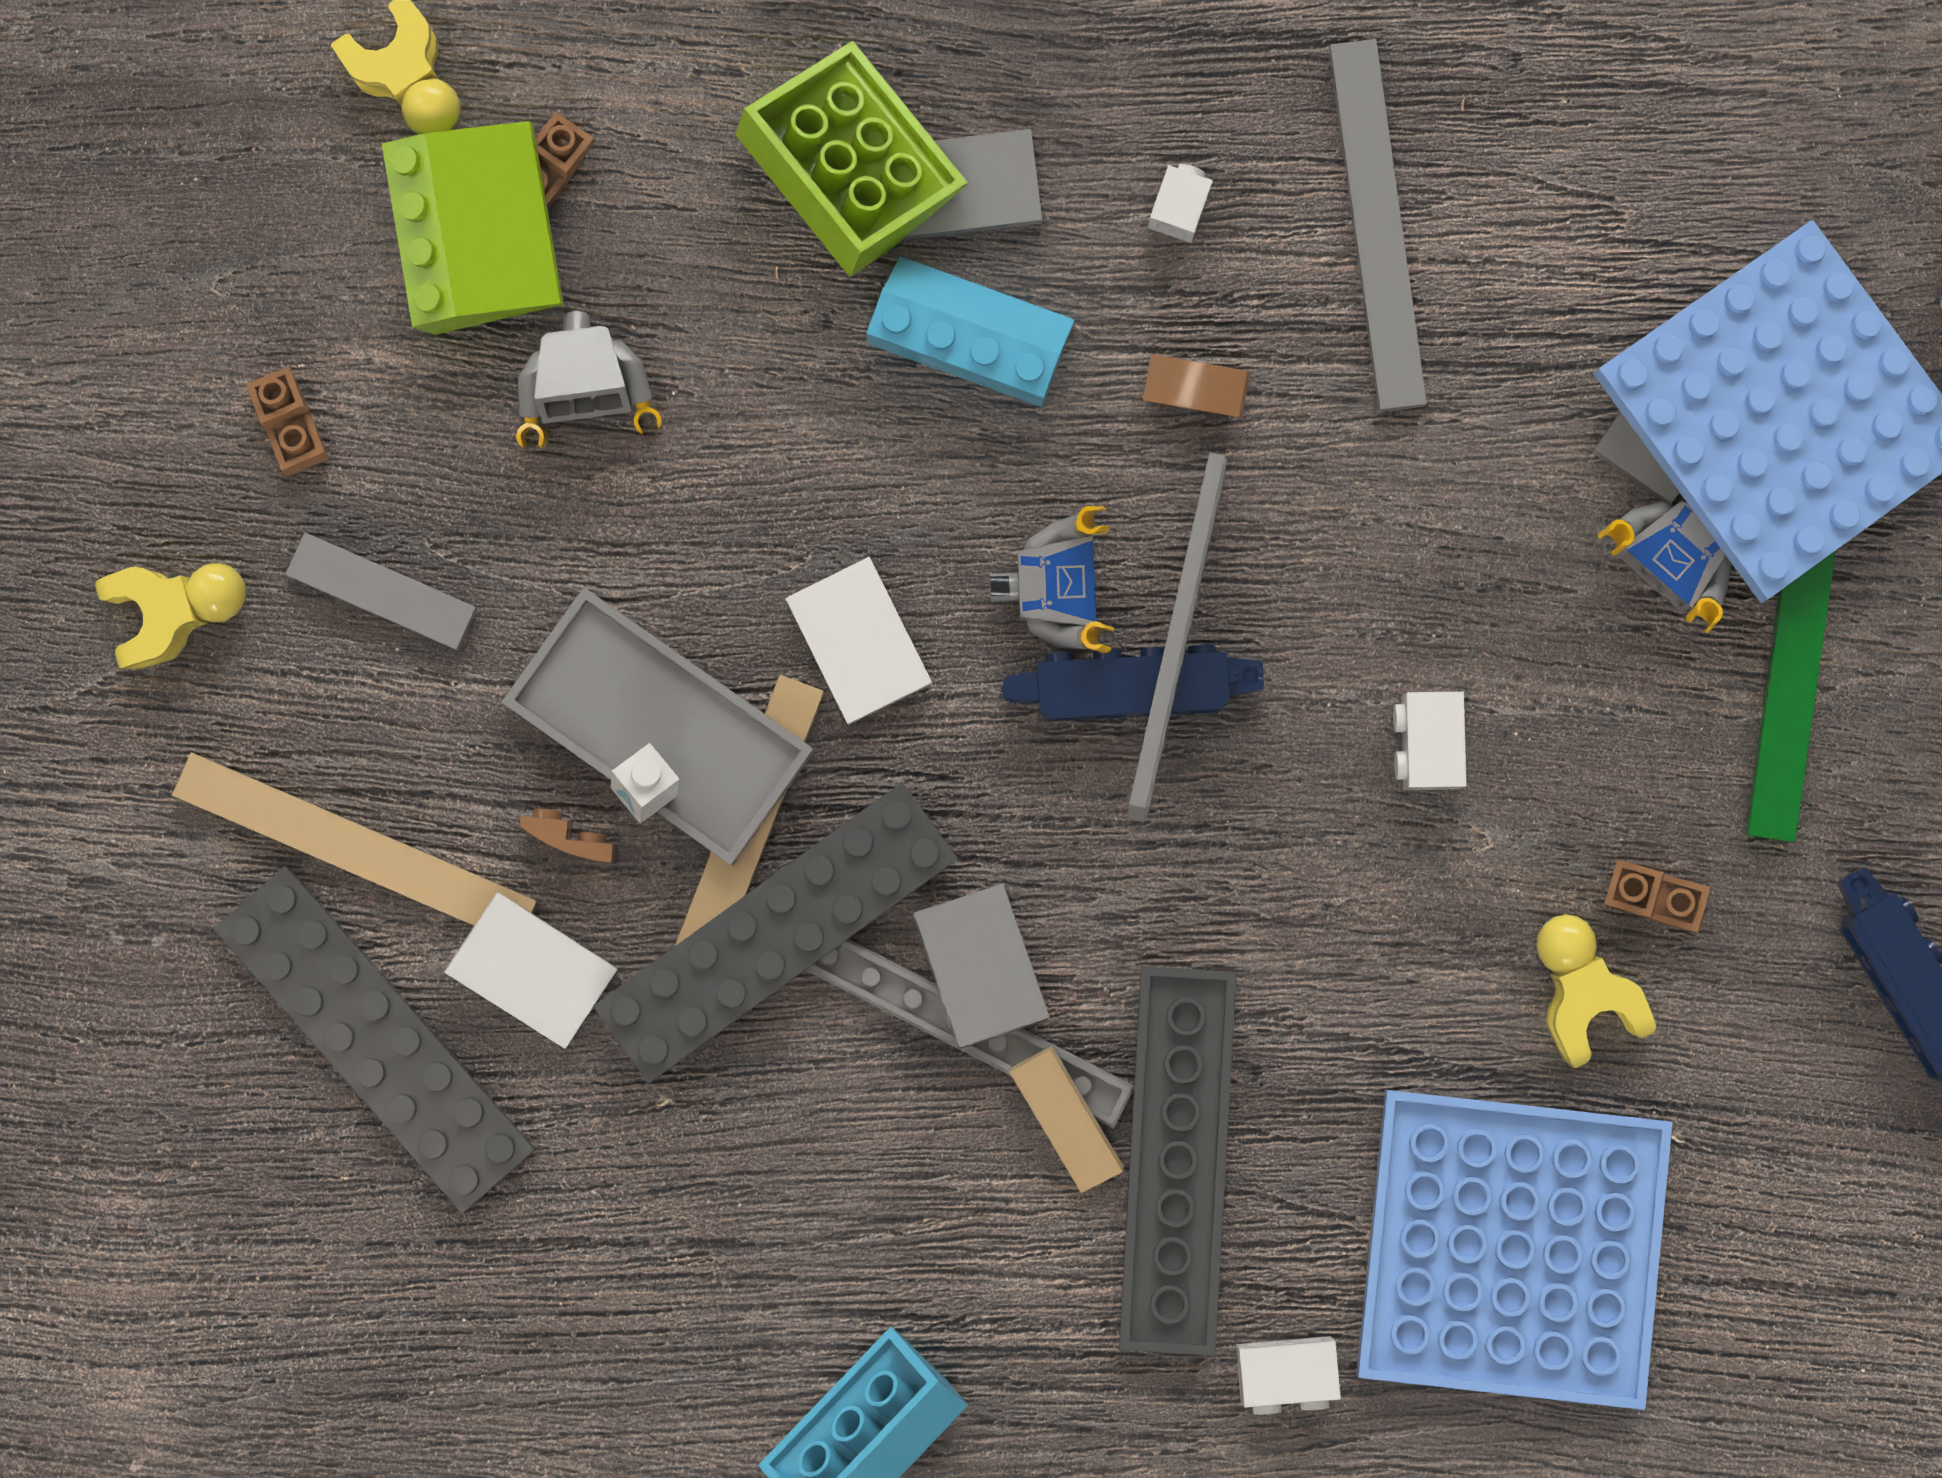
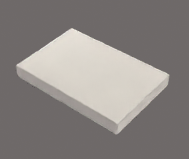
M870 557L785 598L848 725L932 684Z
M497 891L444 972L566 1049L593 1005L614 976L617 968Z

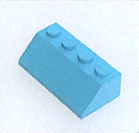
M900 256L881 292L866 336L867 342L871 346L1043 408L1075 319Z
M890 1327L758 1466L768 1478H900L962 1413L968 1404L893 1327Z

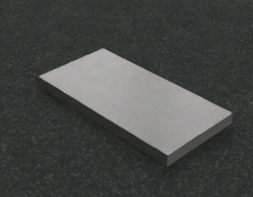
M585 587L580 591L502 700L504 705L610 780L613 769L650 743L680 779L678 796L659 809L657 813L731 866L736 863L815 751L808 744Z

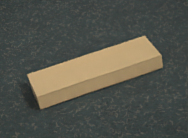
M1053 1046L1010 1069L1009 1073L1081 1194L1123 1172L1124 1166Z

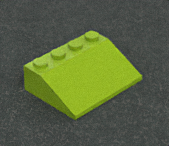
M854 41L846 44L744 108L735 134L849 277L885 255L968 184L966 179Z
M526 121L428 132L382 143L412 327L437 335L564 305L532 122Z

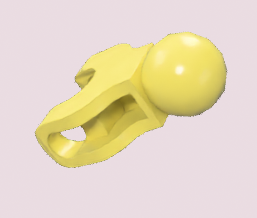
M393 0L389 3L388 8L392 12L398 27L396 37L388 47L377 51L364 49L354 41L350 34H344L331 43V47L362 92L375 97L395 99L402 107V116L406 125L415 133L422 134L452 130L458 123L460 115L459 97L456 91L448 83L439 80L434 72V64L438 56V40L426 19L411 0Z
M222 563L206 564L193 572L190 578L181 575L168 578L161 573L134 566L105 576L95 583L96 592L100 600L115 604L135 601L143 612V626L138 635L126 643L118 645L115 650L118 667L129 670L142 669L175 659L185 647L188 636L194 629L208 624L207 621L213 623L227 621L240 612L246 600V585L240 574L231 566Z
M1564 914L1553 917L1543 925L1538 934L1536 946L1539 958L1543 964L1554 972L1550 975L1555 986V994L1547 1010L1546 1024L1566 1063L1575 1069L1590 1060L1592 1052L1588 1044L1586 1030L1590 1020L1599 1012L1614 1010L1622 1020L1626 1030L1639 1038L1647 1037L1655 1032V1020L1641 987L1626 978L1610 973L1603 958L1595 956L1597 949L1596 937L1588 922L1578 916Z

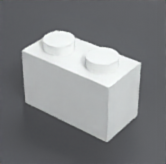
M1464 691L1407 692L1402 695L1401 704H1394L1393 708L1394 731L1402 732V751H1396L1394 758L1396 780L1403 779V790H1448L1466 787Z
M1331 1336L1236 1344L1241 1403L1244 1408L1253 1407V1414L1282 1412V1404L1300 1403L1301 1410H1322L1330 1408L1329 1400L1341 1399L1336 1342Z

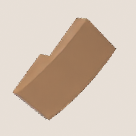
M555 112L535 137L547 209L551 207L567 185L594 142V137L557 112Z
M1151 354L1143 401L1242 418L1250 372Z
M289 366L246 384L260 424L267 432L280 469L286 477L329 459L306 400Z
M534 809L533 817L520 816L519 826L532 836L558 850L597 862L616 864L618 846L606 843L607 834L579 832L578 840H572L573 823L568 820H561L562 811Z
M1617 859L1604 905L1661 924L1699 934L1711 887Z

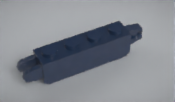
M1213 644L1188 646V654H1184L1171 715L1218 713L1230 700V697L1262 691L1264 689L1262 661L1227 658V652H1216V646ZM1165 647L1140 649L1139 657H1122L1121 650L1112 649L1106 654L1094 651L1093 659L1074 660V652L1046 654V662H1037V672L1019 673V675L1014 673L1013 675H1008V678H1004L1000 692L1003 693L1005 701H1009V704L1014 703L1016 705L1018 702L1020 705L1039 704V714L1048 722L1149 717Z
M1866 867L1859 868L1837 881L1850 913L1843 918L1840 932L1928 1078L1942 1081V968L1940 966L1942 954L1930 938L1924 939L1915 925L1919 918L1911 903L1905 897L1899 898L1897 893L1887 894Z

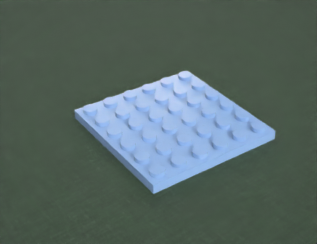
M1813 219L1593 373L1760 603L1771 598L1942 473L1941 392Z
M1385 1090L1356 1376L1364 1379L1645 1410L1673 1122Z

